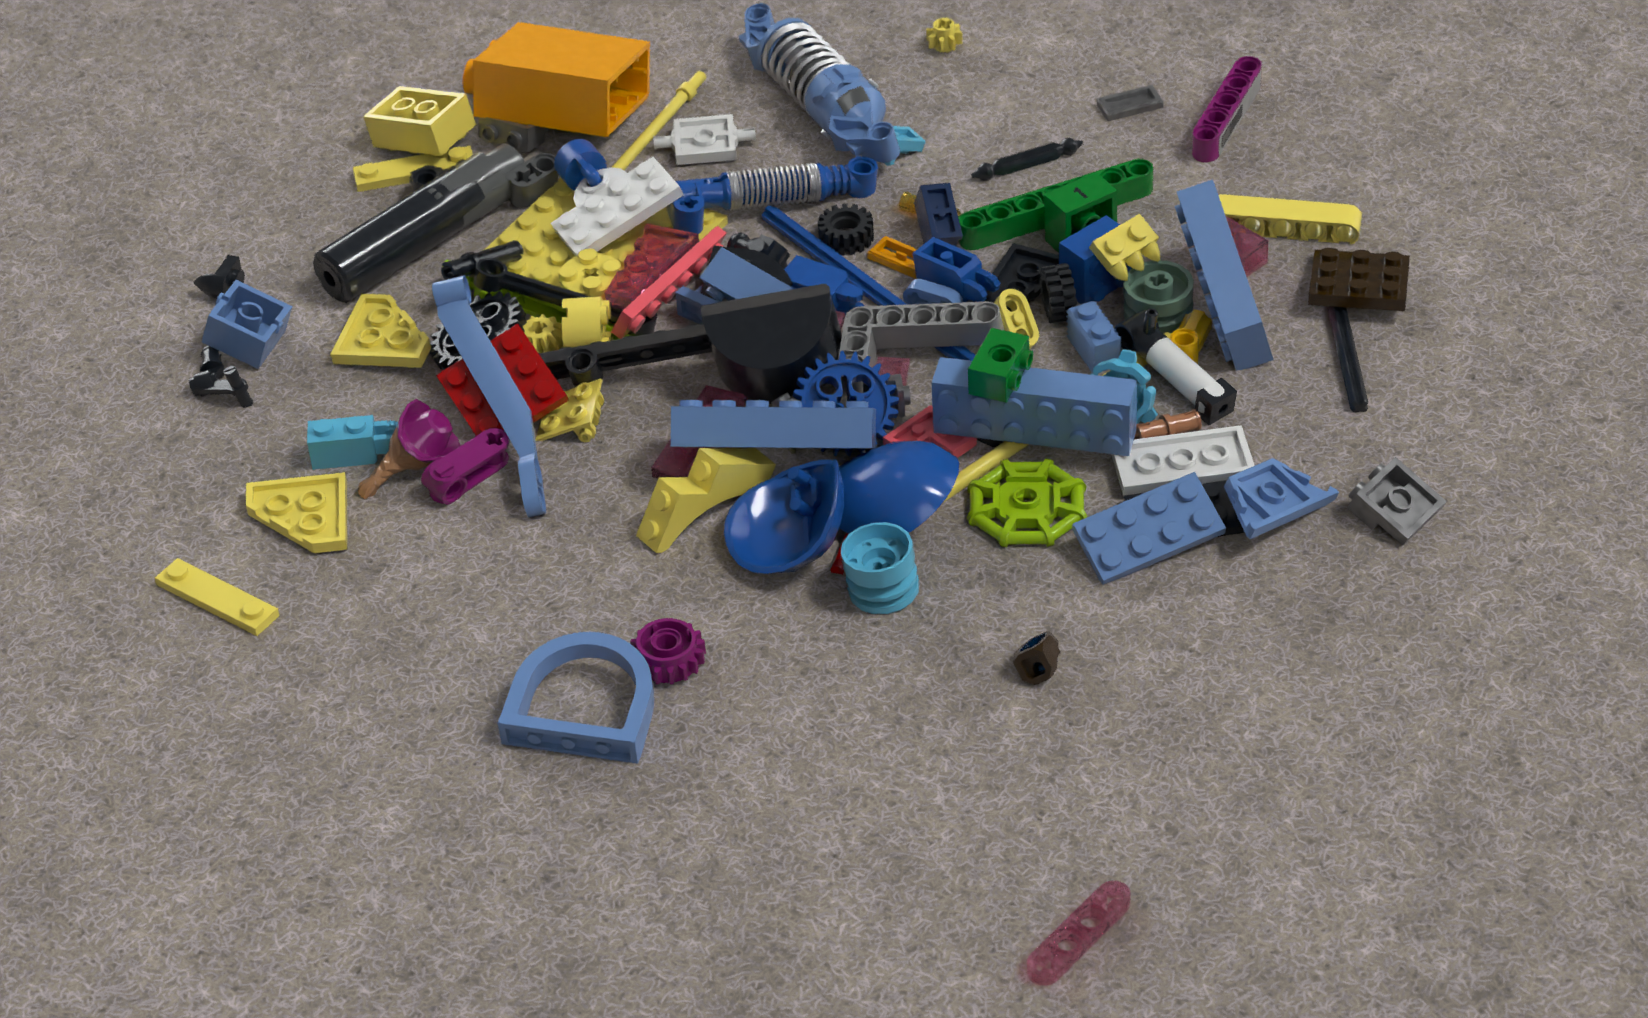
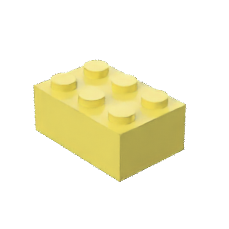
M402 86L397 87L363 116L374 147L391 151L400 150L410 153L431 154L433 156L446 154L451 146L458 140L463 139L467 132L476 125L466 94Z

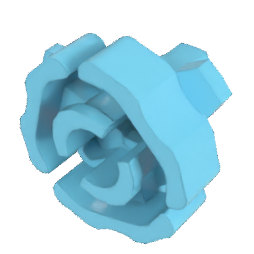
M1123 349L1119 358L1100 362L1093 368V373L1090 375H1098L1103 370H1110L1103 376L1137 380V424L1140 421L1143 423L1154 421L1158 416L1153 407L1156 389L1153 386L1146 388L1145 385L1150 381L1151 374L1140 364L1136 363V352Z

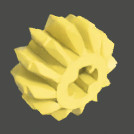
M544 313L540 317L530 315L529 320H526L527 323L522 326L525 330V335L538 353L564 348L562 323L557 322L556 317L546 318Z

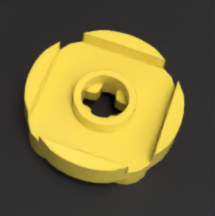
M583 249L579 252L578 256L568 260L559 269L561 287L590 297L602 296L603 300H606L615 295L622 286L621 263L611 256L597 253L594 249Z

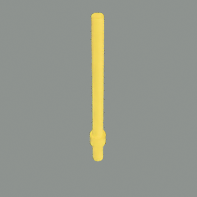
M697 71L688 82L686 81L681 84L676 90V96L614 163L612 168L625 170L653 139V136L657 135L682 105L694 98L697 94V89L706 80L704 72Z

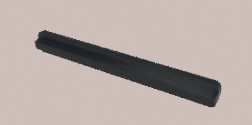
M1329 306L1328 313L1350 410L1352 412H1366L1368 410V398L1347 308Z

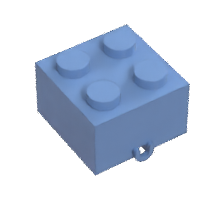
M235 280L225 294L222 292L219 294L216 306L208 315L202 343L259 369L285 333L292 306Z

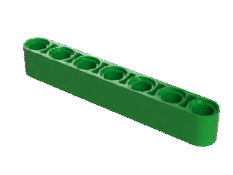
M1134 159L1096 171L1117 190V206L1147 197L1153 192V164L1148 160ZM1089 174L962 213L958 217L963 235L962 239L958 240L959 245L966 250H978L1045 229L1044 194Z

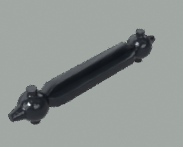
M1065 138L1060 144L1051 142L998 158L992 164L982 163L971 174V177L988 181L994 175L1004 176L1057 160L1063 154L1070 156L1075 154L1077 149L1083 145V141Z

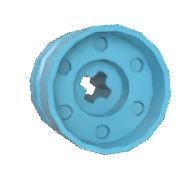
M881 522L861 526L848 534L842 543L841 558L846 573L848 594L852 603L860 610L871 614H889L902 610L912 603L919 592L920 582L915 564L913 542L909 533L899 525Z

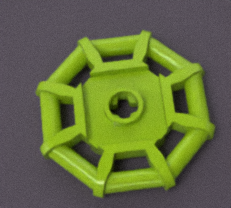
M1046 458L1044 461L1037 462L1001 460L999 466L980 479L972 480L969 483L967 491L970 494V510L967 515V521L971 526H977L995 538L1002 547L1007 548L1008 545L1046 544L1047 547L1055 544V540L1072 529L1073 523L1087 518V514L1084 511V493L1087 487L1081 478H1074L1054 465V461ZM1049 477L1054 480V486L1047 482ZM1005 478L1006 483L1000 486L999 481ZM1070 496L1071 504L1061 502L1060 498ZM983 498H993V503L983 505ZM1030 498L1031 502H1023V499ZM1057 516L1063 518L1052 527L1049 526ZM997 517L1004 527L1002 528L991 519ZM1037 528L1038 531H1016V529Z

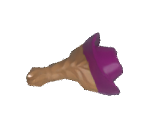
M418 399L408 403L401 413L398 425L390 438L388 453L374 469L373 473L359 483V496L363 499L374 496L379 487L394 474L407 469L420 470L460 447V442L452 432L453 428L448 418L434 408L431 409L427 404Z

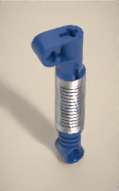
M859 156L852 158L844 166L842 164L837 165V168L835 165H831L828 168V166H823L820 163H807L805 166L801 164L800 167L796 164L795 167L790 165L789 168L785 165L784 169L781 166L779 169L777 167L773 169L769 167L768 171L766 168H763V170L758 168L757 171L753 169L752 172L749 169L747 172L742 170L741 173L737 170L736 172H722L718 177L675 181L680 186L684 195L666 207L674 231L682 236H695L703 230L704 209L722 207L726 211H732L735 209L740 210L741 208L746 209V207L751 209V207L756 208L757 206L760 208L768 205L773 206V204L778 206V204H799V202L804 203L805 201L807 203L823 201L827 196H831V193L833 196H837L839 193L840 195H845L847 192L848 195L855 198L869 197L876 191L878 164L869 157Z

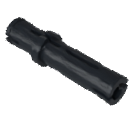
M513 240L478 253L467 252L459 259L444 262L441 274L445 280L460 276L474 277L476 263L479 260L493 258L504 264L520 260L523 254V247L518 241Z

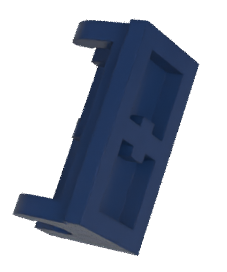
M951 184L920 185L914 205L923 244L934 237L956 246L958 240H961L963 235Z

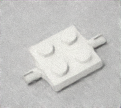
M733 114L673 119L674 129L671 135L653 136L654 149L672 147L676 155V165L736 160L738 141L756 140L755 128L737 129L733 123Z

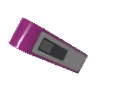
M1243 56L1235 61L1192 132V156L1195 160L1204 163L1215 161L1227 145L1261 88L1262 63L1258 58Z

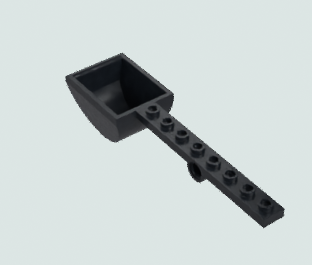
M819 284L700 306L703 321L701 325L692 324L685 328L668 331L659 330L651 334L626 336L622 339L606 342L597 341L589 345L573 348L564 347L556 351L538 354L556 380L570 377L573 385L577 387L585 382L589 383L603 379V371L712 352L720 377L728 389L743 399L769 401V404H772L775 399L788 392L791 397L794 390L801 389L797 385L798 378L808 379L804 374L806 367L816 370L814 366L815 359L818 358L826 364L827 354L830 353L835 360H838L842 333L830 288L827 284Z

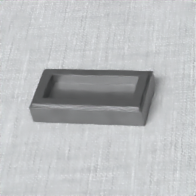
M1153 85L1097 98V106L1106 120L1112 121L1163 108V100Z

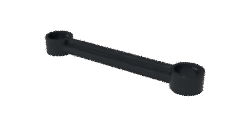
M484 258L476 263L473 282L477 288L483 291L497 292L506 289L561 307L562 300L565 298L590 297L507 271V266L497 259ZM610 303L611 319H608V321L616 323L625 307ZM657 313L651 319L646 316L645 322L636 333L630 331L628 335L640 336L654 333Z

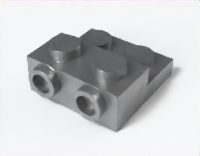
M479 117L478 137L494 145L509 144L518 152H530L533 148L544 143L545 132L549 131L550 128Z
M1395 457L1386 466L1380 463L1368 476L1370 481L1367 484L1361 481L1348 495L1352 501L1347 508L1370 529L1373 530L1379 524L1400 544L1404 545L1443 508L1447 501Z

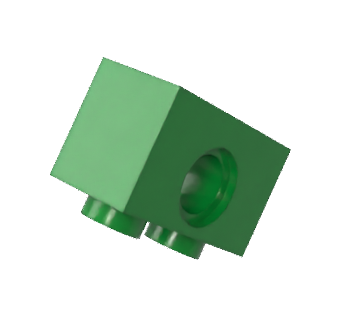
M991 328L968 367L969 395L1007 403L1013 390L1017 391L1019 389L1023 372L1029 370L1032 365L1033 351L1029 350V336Z

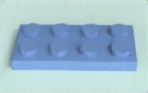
M1193 472L1075 522L1072 525V530L1098 579L1104 585L1225 534L1226 527L1198 476Z

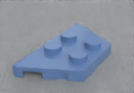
M1273 458L1228 477L1224 485L1242 528L1249 539L1324 507L1334 501L1339 494V491L1331 486L1328 491H1324L1309 484L1310 476L1300 471H1295Z

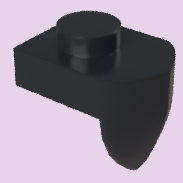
M227 255L215 274L201 275L193 284L206 295L217 299L221 292L224 294L227 292L235 280L244 283L245 273L241 268L239 257Z

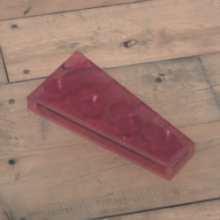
M646 223L643 228V237L637 238L634 243L635 250L633 254L627 255L624 260V269L616 273L605 291L606 300L610 301V305L620 306L625 309L699 242V235L697 233Z

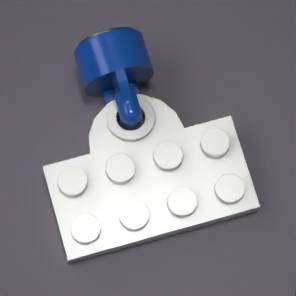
M575 139L561 147L555 157L554 167L557 174L568 187L575 191L573 200L576 207L562 214L558 219L551 222V225L575 256H578L579 252L583 249H594L597 252L684 194L680 186L654 157L642 162L627 173L620 168H607L604 157L591 142L585 139Z

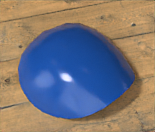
M925 441L891 442L852 458L839 466L844 483V510L839 528L844 532L851 533L857 528L870 523L887 522L899 525L910 533L925 522L948 497L959 474L958 458L933 442Z
M817 460L793 466L773 478L750 488L736 500L729 509L725 520L724 537L729 553L739 566L751 572L763 574L795 572L820 558L831 547L840 527L844 510V483L837 460Z

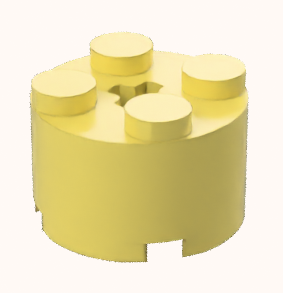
M602 296L565 298L562 300V308H566L567 317H562L563 347L573 348L589 345L597 341L606 342L613 340L612 332H606L608 319H611L609 300H603Z

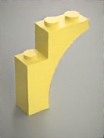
M699 448L688 477L658 478L636 537L656 553L666 551L680 533L708 509L727 499L743 495L750 488L769 480L776 464L756 448Z

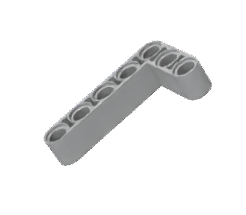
M993 302L855 307L847 312L845 316L839 355L841 351H844L846 359L851 360L853 353L857 352L858 361L863 362L867 356H870L869 366L874 367L877 349L982 345L991 328L1004 330L1000 308ZM841 377L842 388L847 393L846 377ZM855 382L852 385L853 389L858 393H863L862 382Z

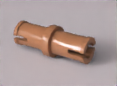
M1196 409L1173 416L1169 414L1160 415L1158 420L1137 424L1134 439L1200 430L1202 425L1198 411L1196 412Z

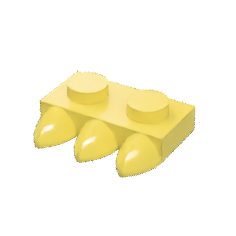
M1140 214L1092 241L1089 249L1106 270L1115 278L1123 281L1128 280L1126 264L1135 270L1144 271L1142 254L1150 260L1160 261V250L1157 244L1159 237Z

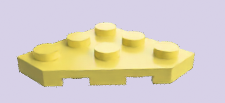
M361 294L330 355L333 364L422 368L431 349L429 337L416 327L414 320L405 310H401L397 306L396 300L391 295Z
M345 472L246 483V509L250 517L312 553L347 550V480Z

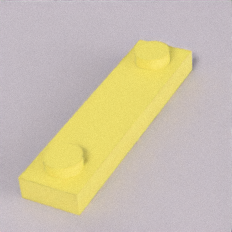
M471 146L454 147L441 156L421 154L353 167L357 191L361 192L410 183V172L426 165L441 167L443 170L456 165L459 160H466L473 155Z
M179 558L174 560L155 577L157 586L255 636H258L280 616L278 608Z

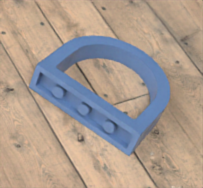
M578 632L563 635L546 642L523 661L515 674L498 720L501 743L504 745L638 763L654 710V690L650 668L643 655L633 645L610 634ZM600 658L611 661L623 668L630 675L636 686L630 710L622 729L527 715L533 695L541 681L552 670L572 660Z

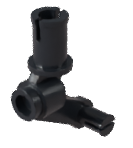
M211 346L204 347L201 350L202 364L199 369L200 373L194 374V377L188 379L193 395L195 397L199 395L203 397L208 394L233 395L237 397L242 407H250L253 404V400L247 391L249 386L246 380L240 377L236 366L232 365L225 368L221 362V352ZM224 375L227 378V380H219L222 379Z

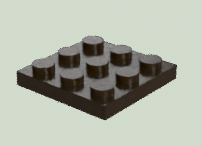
M1335 248L1315 249L1308 305L1405 311L1410 255H1402L1399 252L1381 254L1370 253L1367 250L1350 252L1339 251Z

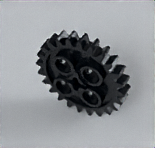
M498 291L493 296L491 292H488L484 299L476 295L474 302L470 303L473 313L490 341L517 323L525 332L522 326L527 323L524 318L526 313L516 297L512 298L509 293L503 296L501 291ZM437 324L436 327L439 331L431 334L433 341L430 342L431 350L429 353L439 369L445 370L461 360L462 356L444 325Z

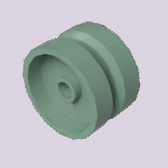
M1164 260L1144 262V271L1131 268L1128 271V280L1124 281L1123 284L1124 319L1126 320L1142 310L1153 308L1158 311L1157 322L1163 334L1165 332L1172 333L1178 329L1185 315L1193 311L1194 279L1191 273L1180 264Z

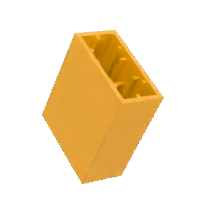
M518 22L499 39H493L488 48L475 59L471 58L468 60L463 73V89L466 94L473 95L474 117H487L525 125L608 137L649 96L650 41Z

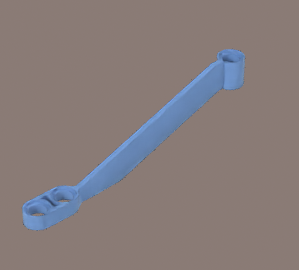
M465 276L432 283V291L439 319L519 455L518 470L526 514L529 518L546 514L543 480L537 457L531 410L470 307L472 299L468 281Z

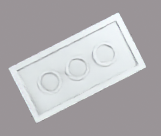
M1242 425L1134 439L1130 456L1111 454L1123 496L1148 492L1193 472L1196 473L1201 484L1227 480L1228 477L1255 466Z

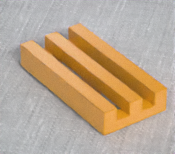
M884 236L867 252L868 259L917 279L914 261L907 258V256L913 258L912 253L917 250L916 248ZM884 247L890 248V249L896 251V253H894V252H892V251H889V250H887V249H884Z

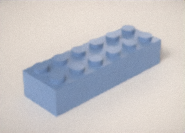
M1213 179L1177 191L1180 204L1175 206L1180 224L1186 222V224L1181 225L1188 247H1191L1188 249L1197 271L1196 273L1226 362L1233 360L1235 369L1243 370L1274 360Z
M940 357L931 383L934 433L1130 456L1137 427V380L1030 368L1023 372L1019 389L1017 391L1013 390L1007 403L969 395L968 367L972 361Z
M679 400V406H671V447L875 449L876 409L868 408V402L846 401V408H835V402L813 401V407H802V401H779V407H769V401L746 400V407H736V401L713 400V407H703V401Z

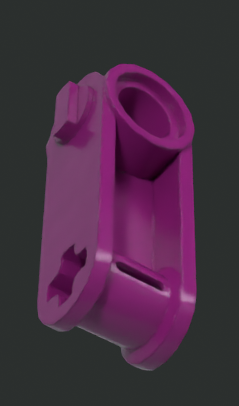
M487 429L444 457L429 464L421 476V483L429 490L432 500L441 504H452L464 493L504 468L509 461V456L506 452L510 443L509 437L502 429Z

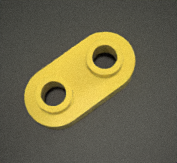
M1006 289L994 302L1000 308L1004 331L1029 336L1030 349L1039 339V330L1029 303L1020 291Z

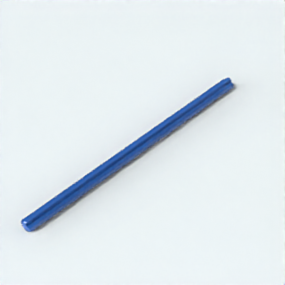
M771 205L765 207V211L761 215L765 222L820 263L845 270L848 275V283L862 288L864 295L878 306L908 305L778 208ZM964 346L934 347L948 358L972 361L975 357V354Z

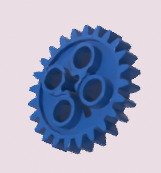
M844 351L840 352L838 360H835L828 353L826 364L818 358L815 359L814 366L816 370L806 367L804 374L808 379L798 378L797 385L801 389L794 390L793 393L795 399L802 401V407H813V401L835 402V408H844V405L841 403L843 395L841 377H846L847 401L868 402V408L876 409V437L882 441L883 437L887 435L884 429L893 430L894 423L889 418H897L899 412L892 408L898 405L899 398L890 396L896 391L897 387L892 384L886 385L890 379V373L880 376L879 371L882 364L879 363L874 367H870V356H867L863 362L858 361L857 352L853 353L851 360L846 359ZM855 382H863L869 387V390L865 393H858L853 389L852 385ZM828 383L836 388V392L827 395L819 387L822 384ZM821 448V452H824L827 448ZM833 448L834 456L838 455L840 448ZM845 449L847 456H851L853 449ZM857 449L860 453L865 452V449Z

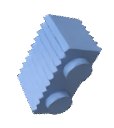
M1097 302L1084 303L1069 308L1066 311L1068 314L1066 316L1068 319L1066 321L1068 323L1066 326L1068 328L1067 338L1092 373L1093 368L1100 362L1119 358L1121 353V336H1118V332L1110 324L1108 317H1105V313H1102V310L1099 309Z

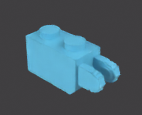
M373 415L308 421L307 445L312 470L375 464L377 462V454L388 453L390 438L398 425V421H374Z

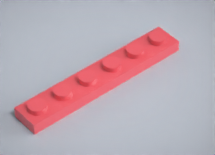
M719 226L710 231L621 312L611 332L619 339H622L630 331L636 333L645 322L646 316L651 319L660 309L662 302L667 304L671 301L678 287H686L694 273L699 275L705 269L711 257L713 246H723L721 243L727 232Z

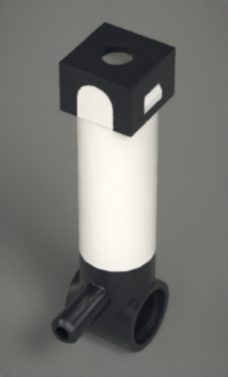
M1153 308L1142 310L1115 326L1118 336H1121V347L1124 350L1136 351L1195 405L1196 412L1198 411L1201 420L1211 425L1234 411L1237 390L1223 378L1215 381L1160 331L1157 322V310Z

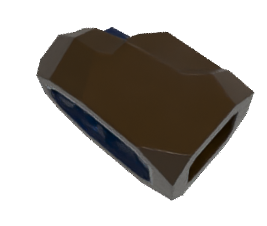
M1046 631L1025 642L1014 653L1013 664L1022 681L1037 685L1049 680L1054 675V672L1057 670L1058 656L1060 654L1059 641L1050 631Z

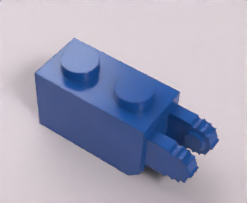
M932 237L912 253L917 279L950 287L960 293L963 302L968 300L983 302L987 299L988 294L986 291L989 290L993 293L999 289L1000 282L998 277L993 275V273L991 274L983 270L981 261L975 254Z
M796 255L785 268L793 283L791 286L793 289L827 284L830 288L836 313L846 316L847 312L851 309L864 306L863 303H860L864 295L862 288L848 283V275L845 270Z

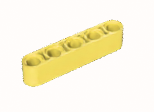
M1226 194L1218 195L1233 235L1246 236V234H1256L1257 237L1277 238V236H1282L1294 240L1308 241V239H1318V242L1339 243L1343 241L1350 242V244H1354L1359 238L1362 214L1354 205Z

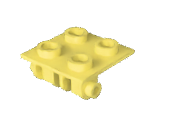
M602 379L589 383L585 382L575 388L564 391L569 401L541 418L535 441H544L570 431H574L582 442L586 443L594 439L596 435V427L594 425L599 423L601 406L604 403V397L600 392Z

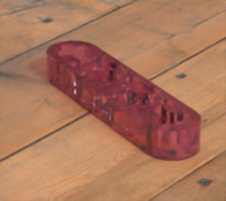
M1108 881L1100 885L1027 958L1028 978L1033 983L1042 986L1051 985L1058 981L1129 910L1131 903L1129 887L1120 881ZM1117 895L1120 896V900L1113 899L1107 904V896L1110 898H1115ZM1093 917L1101 923L1095 927H1086L1081 921L1085 918ZM1071 940L1077 944V947L1072 950H1063L1057 945L1062 941ZM1051 961L1050 970L1048 968H1043L1040 971L1037 970V965L1045 967Z

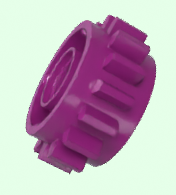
M663 618L652 621L637 631L636 639L630 640V644L647 661L652 681H655L656 684L670 683L671 685L681 680L686 681L692 673L697 674L699 672L698 665L705 663L704 654H706V648L701 631H694L691 623H686L679 619Z

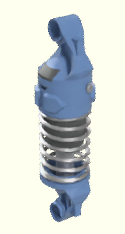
M757 3L747 8L745 11V32L738 37L740 43L748 51L754 70L766 72L775 82L779 83L780 87L785 89L787 94L792 96L794 101L799 103L801 108L806 110L808 115L822 128L821 133L827 139L832 138L836 151H850L855 157L861 155L883 163L890 162L899 156L900 147L894 128L889 122H883L886 112L885 99L877 90L879 86L871 78L867 80L862 75L861 70L846 62L844 57L839 55L822 36L817 34L816 30L802 19L787 18L775 23L770 7L767 4Z

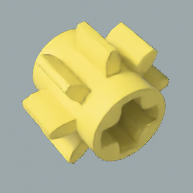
M937 19L933 23V28L926 29L930 49L935 48L941 53L950 52L952 50L955 51L956 44L963 43L960 24H955L952 19Z

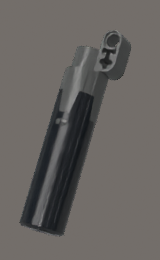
M504 143L487 154L476 153L317 251L313 258L315 274L318 276L324 290L331 297L347 303L509 200L516 207L531 206L544 192L558 182V174L554 167L556 156L550 153H540L525 162L514 147Z

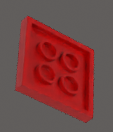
M518 323L490 341L529 406L533 423L569 401L568 396ZM463 358L436 375L475 436L490 428L504 430Z

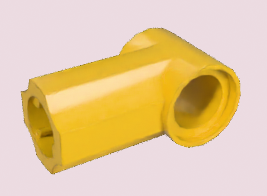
M1193 309L1191 313L1185 315L1179 328L1170 334V340L1197 364L1199 352L1212 328V319L1204 311Z

